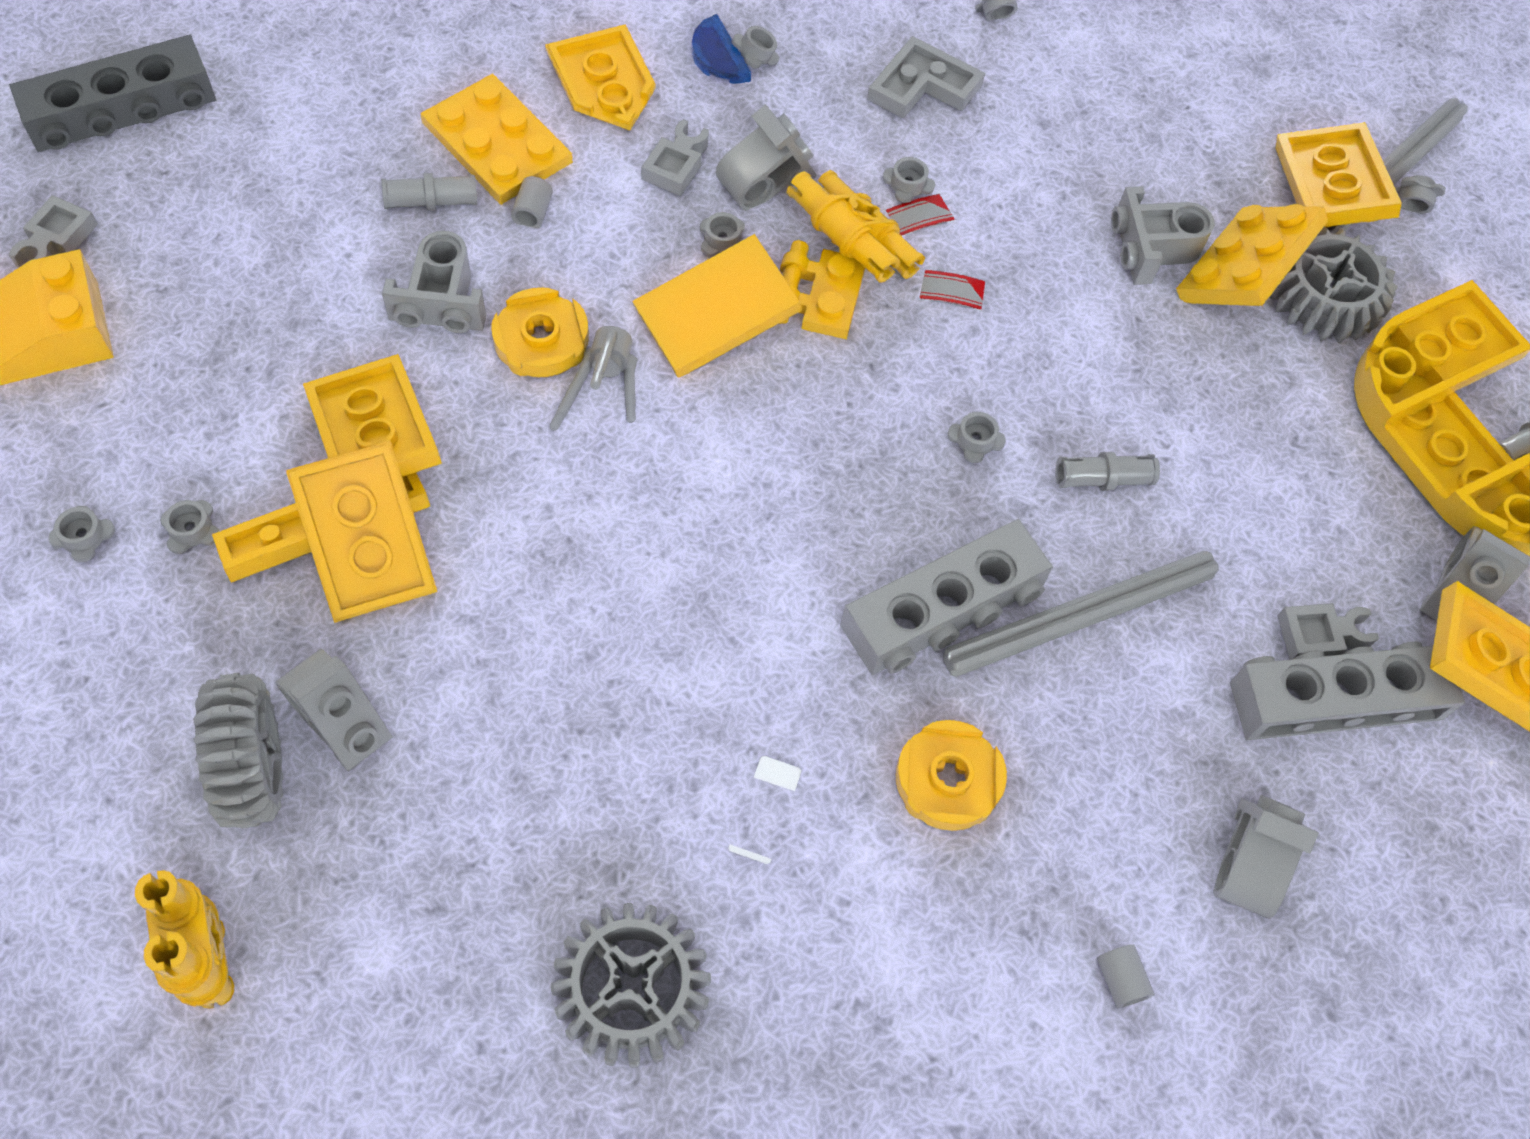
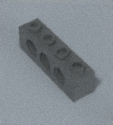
M191 34L9 84L22 124L37 152L48 149H62L72 142L93 136H107L117 129L138 123H152L162 116L183 110H197L204 104L217 101Z

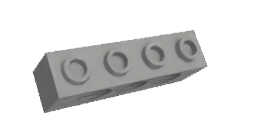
M1018 518L845 605L840 627L872 676L884 669H887L890 674L896 673L906 668L915 660V653L928 646H931L934 651L943 649L959 637V630L973 623L977 628L989 625L1003 613L1002 608L1015 601L1019 606H1025L1036 600L1045 591L1044 584L1053 566ZM982 575H991L998 579L1001 584L989 583ZM938 597H950L959 606H948L942 603ZM897 618L908 619L915 624L916 628H902L894 620Z
M1417 641L1403 643L1391 650L1374 651L1370 646H1363L1348 650L1342 655L1325 656L1321 651H1312L1301 654L1292 660L1275 661V658L1272 656L1257 657L1245 662L1243 668L1230 682L1246 741L1439 721L1447 718L1466 702L1460 687L1430 669L1433 646L1423 647L1422 643ZM1388 679L1391 680V681L1397 686V688L1394 687V686L1388 681ZM1337 683L1343 685L1348 690L1349 694L1341 690ZM1287 687L1294 690L1301 700L1293 697L1287 690Z

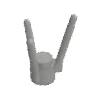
M603 326L596 331L593 345L585 350L583 362L549 427L552 431L559 429L592 367L594 372L590 386L594 390L600 387L604 376L615 377L621 371L624 373L626 420L629 423H633L636 420L635 369L638 359L630 354L633 339L626 330L616 326Z

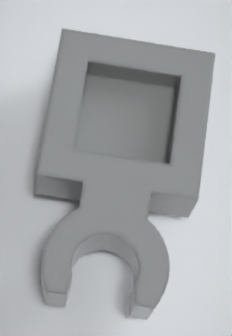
M681 120L675 127V141L673 142L662 137L641 167V179L682 196L701 167L702 153L708 147L709 130L703 128L698 136L688 137V121Z
M52 195L23 227L29 239L16 243L11 248L9 256L15 266L19 268L33 258L39 259L56 255L57 253L74 251L98 224L92 212Z
M1333 603L1284 607L1277 615L1290 660L1312 651H1321L1325 656L1342 655L1347 651V647L1350 649L1363 646L1371 647L1379 639L1378 633L1365 634L1355 627V624L1363 623L1371 615L1370 609L1365 607H1355L1349 610L1345 616L1337 617Z

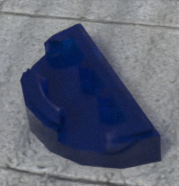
M718 14L704 19L694 30L691 52L697 67L707 76L712 74L718 78L729 79V83L732 84L751 82V70L745 63L738 48L733 46L732 38Z

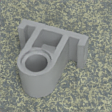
M766 104L752 115V118L759 127L722 157L715 172L722 185L739 207L745 211L769 201L791 183L792 179L800 172H808L813 179L817 176L808 162L814 155L801 139L799 131L785 113L777 118Z
M1143 186L1125 187L1119 205L1115 206L1112 210L1111 225L1113 232L1121 235L1123 243L1121 248V264L1123 269H1130L1133 284H1152L1160 265L1187 264L1197 260L1215 226L1214 217L1211 212L1204 206L1191 202L1141 204L1145 194Z
M436 231L422 239L418 247L408 289L397 288L395 279L386 278L382 297L389 320L396 321L398 324L410 328L427 324L443 326L454 333H465L469 329L483 331L486 320L482 289L472 288L471 296H467L471 271L466 244L459 235L449 231Z
M1473 526L1455 547L1444 566L1436 589L1425 598L1420 611L1437 621L1442 590L1456 581H1459L1495 604L1528 567L1530 556L1490 532Z
M319 649L275 681L288 702L328 745L336 759L347 771H350L393 738L348 667L337 656L331 658L323 649Z
M1260 795L1257 804L1241 798L1234 819L1238 820V823L1221 862L1213 890L1214 896L1265 918H1272L1285 897L1303 851L1311 853L1319 832L1302 824L1306 814L1263 795Z

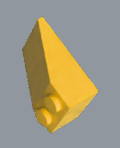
M80 249L30 260L0 279V385L114 358L99 285Z

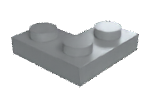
M912 36L869 86L867 100L903 119L924 93L963 111L982 87L985 72Z

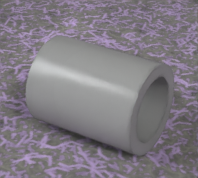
M526 177L522 181L511 211L512 220L519 225L533 228L541 227L553 194L551 185L539 177Z
M1134 944L1111 950L1097 957L1117 1009L1144 1001L1155 995Z

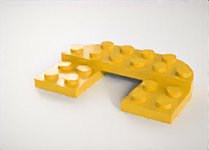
M1470 280L1397 314L1380 329L1362 354L1356 367L1354 376L1355 397L1360 413L1368 428L1432 507L1449 525L1463 536L1473 526L1481 530L1484 529L1530 556V453L1513 460L1455 393V391L1523 359L1530 351V343L1473 280Z

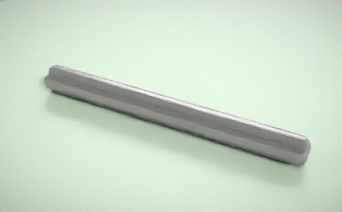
M1458 98L1448 99L1383 160L1393 185L1463 120V116L1468 112L1466 104L1460 103ZM1352 224L1331 226L1327 229L1331 234L1336 233L1341 228L1345 232Z
M1208 551L1198 552L947 647L943 654L944 663L950 674L958 677L1211 580L1219 571L1218 563L1214 560L1212 553Z

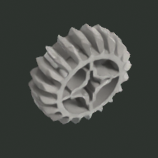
M1323 227L1269 298L1278 300L1275 312H1290L1287 325L1294 324L1297 321L1304 324L1303 335L1315 329L1318 330L1321 342L1328 338L1331 333H1333L1334 338L1339 344L1349 336L1356 341L1366 332L1370 333L1373 329H1376L1391 310V304L1394 301L1393 298L1398 287L1393 283L1396 271L1386 268L1388 257L1377 256L1374 253L1375 244L1366 246L1360 242V234L1350 238L1345 235L1342 228L1336 233L1331 234L1326 227ZM1332 280H1334L1333 286L1330 287Z
M240 673L221 675V678L207 680L205 684L201 685L195 702L196 715L193 718L195 737L193 740L196 744L197 756L195 761L198 763L199 781L202 783L203 799L208 803L209 813L220 827L226 828L236 827L243 829L259 826L263 822L273 821L281 808L283 773L281 740L279 739L278 722H276L270 692L266 689L262 679L255 674L240 675Z
M625 903L623 906L624 919L614 921L612 911L608 907L600 911L603 924L601 928L597 929L588 919H584L580 923L581 931L586 938L585 942L570 936L564 940L565 949L575 959L565 957L555 959V971L570 977L551 983L552 995L569 998L554 1008L556 1017L560 1020L577 1016L568 1025L565 1033L568 1039L572 1041L581 1037L586 1031L590 1034L583 1045V1052L589 1057L596 1053L601 1043L607 1044L605 1051V1063L607 1065H615L618 1059L619 1048L628 1049L629 1066L637 1068L640 1064L639 1048L649 1046L652 1060L658 1063L663 1060V1050L659 1042L662 1039L666 1038L670 1046L677 1051L684 1046L683 1037L676 1029L678 1025L687 1031L696 1032L698 1030L700 1021L694 1014L688 1011V1008L699 1011L708 1008L709 998L703 993L692 990L704 988L711 983V974L709 972L692 970L706 961V952L704 949H694L685 952L695 940V933L692 929H687L677 936H673L672 934L678 924V917L670 914L661 925L655 923L657 916L656 906L648 905L644 912V918L635 919L633 904ZM623 940H643L658 946L660 949L658 951L651 949L642 956L632 957L623 953L617 945L613 947L612 944ZM597 955L604 964V969L610 978L607 985L598 993L599 999L587 1007L582 996L583 980L588 966ZM674 962L679 972L681 988L675 1004L666 1013L660 1006V999L655 994L653 985L664 974V969ZM618 967L623 974L627 973L631 978L647 973V978L641 979L644 999L640 994L636 995L630 988L622 993H616V989L622 988ZM630 1009L638 1012L651 1025L637 1030H622L606 1025L602 1020L606 1016L611 1018L621 1010Z

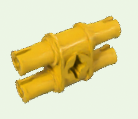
M833 170L826 171L817 180L824 188L806 171L800 172L792 179L791 183L794 186H788L786 193L811 215L813 228L826 234L831 239V242L840 248L839 252L843 257L855 258L879 283L887 281L895 273L890 265L904 279L911 278L920 269L914 262L918 265H923L925 256L919 253L900 235L898 223L893 219H888L880 212V208L871 203L870 196L860 192L855 193Z
M157 871L158 879L151 873L144 875L135 886L134 896L137 903L146 910L149 941L144 948L143 958L146 965L154 972L158 984L166 992L174 994L183 1004L189 1006H202L203 1008L210 1009L215 1008L214 1003L220 1006L226 1004L233 996L234 982L228 975L223 942L225 927L219 918L215 903L207 896L202 895L201 890L193 882L182 878L177 879L169 871Z

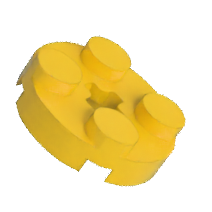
M530 288L513 294L506 300V307L499 315L496 312L492 319L491 331L494 348L498 357L509 367L510 371L519 376L550 377L577 366L582 362L584 352L589 343L588 320L582 306L573 298L572 304L569 300L560 297L559 291L551 288ZM538 326H543L546 332H552L545 338H534L531 336L535 332L534 328Z
M941 720L923 727L921 732L915 734L904 745L896 765L897 790L909 814L914 818L922 820L929 826L948 831L968 829L985 821L1002 798L1007 783L1005 761L997 746L993 749L991 744L982 737V731L965 722ZM951 763L955 765L956 773L964 774L965 781H959L955 787H950L938 778L937 772H942L945 764Z

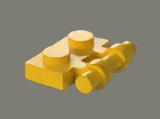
M801 240L793 241L790 251L783 256L780 271L801 303L802 311L798 313L804 314L802 329L847 340L866 268L855 258H846L840 252L828 249L822 250L819 262L810 261L807 258L809 245ZM800 279L813 282L810 295L799 292ZM789 318L780 322L779 324L787 323Z

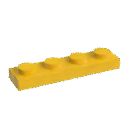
M417 473L403 476L402 479L413 513L431 507L427 493ZM296 503L212 534L223 568L231 583L311 553Z

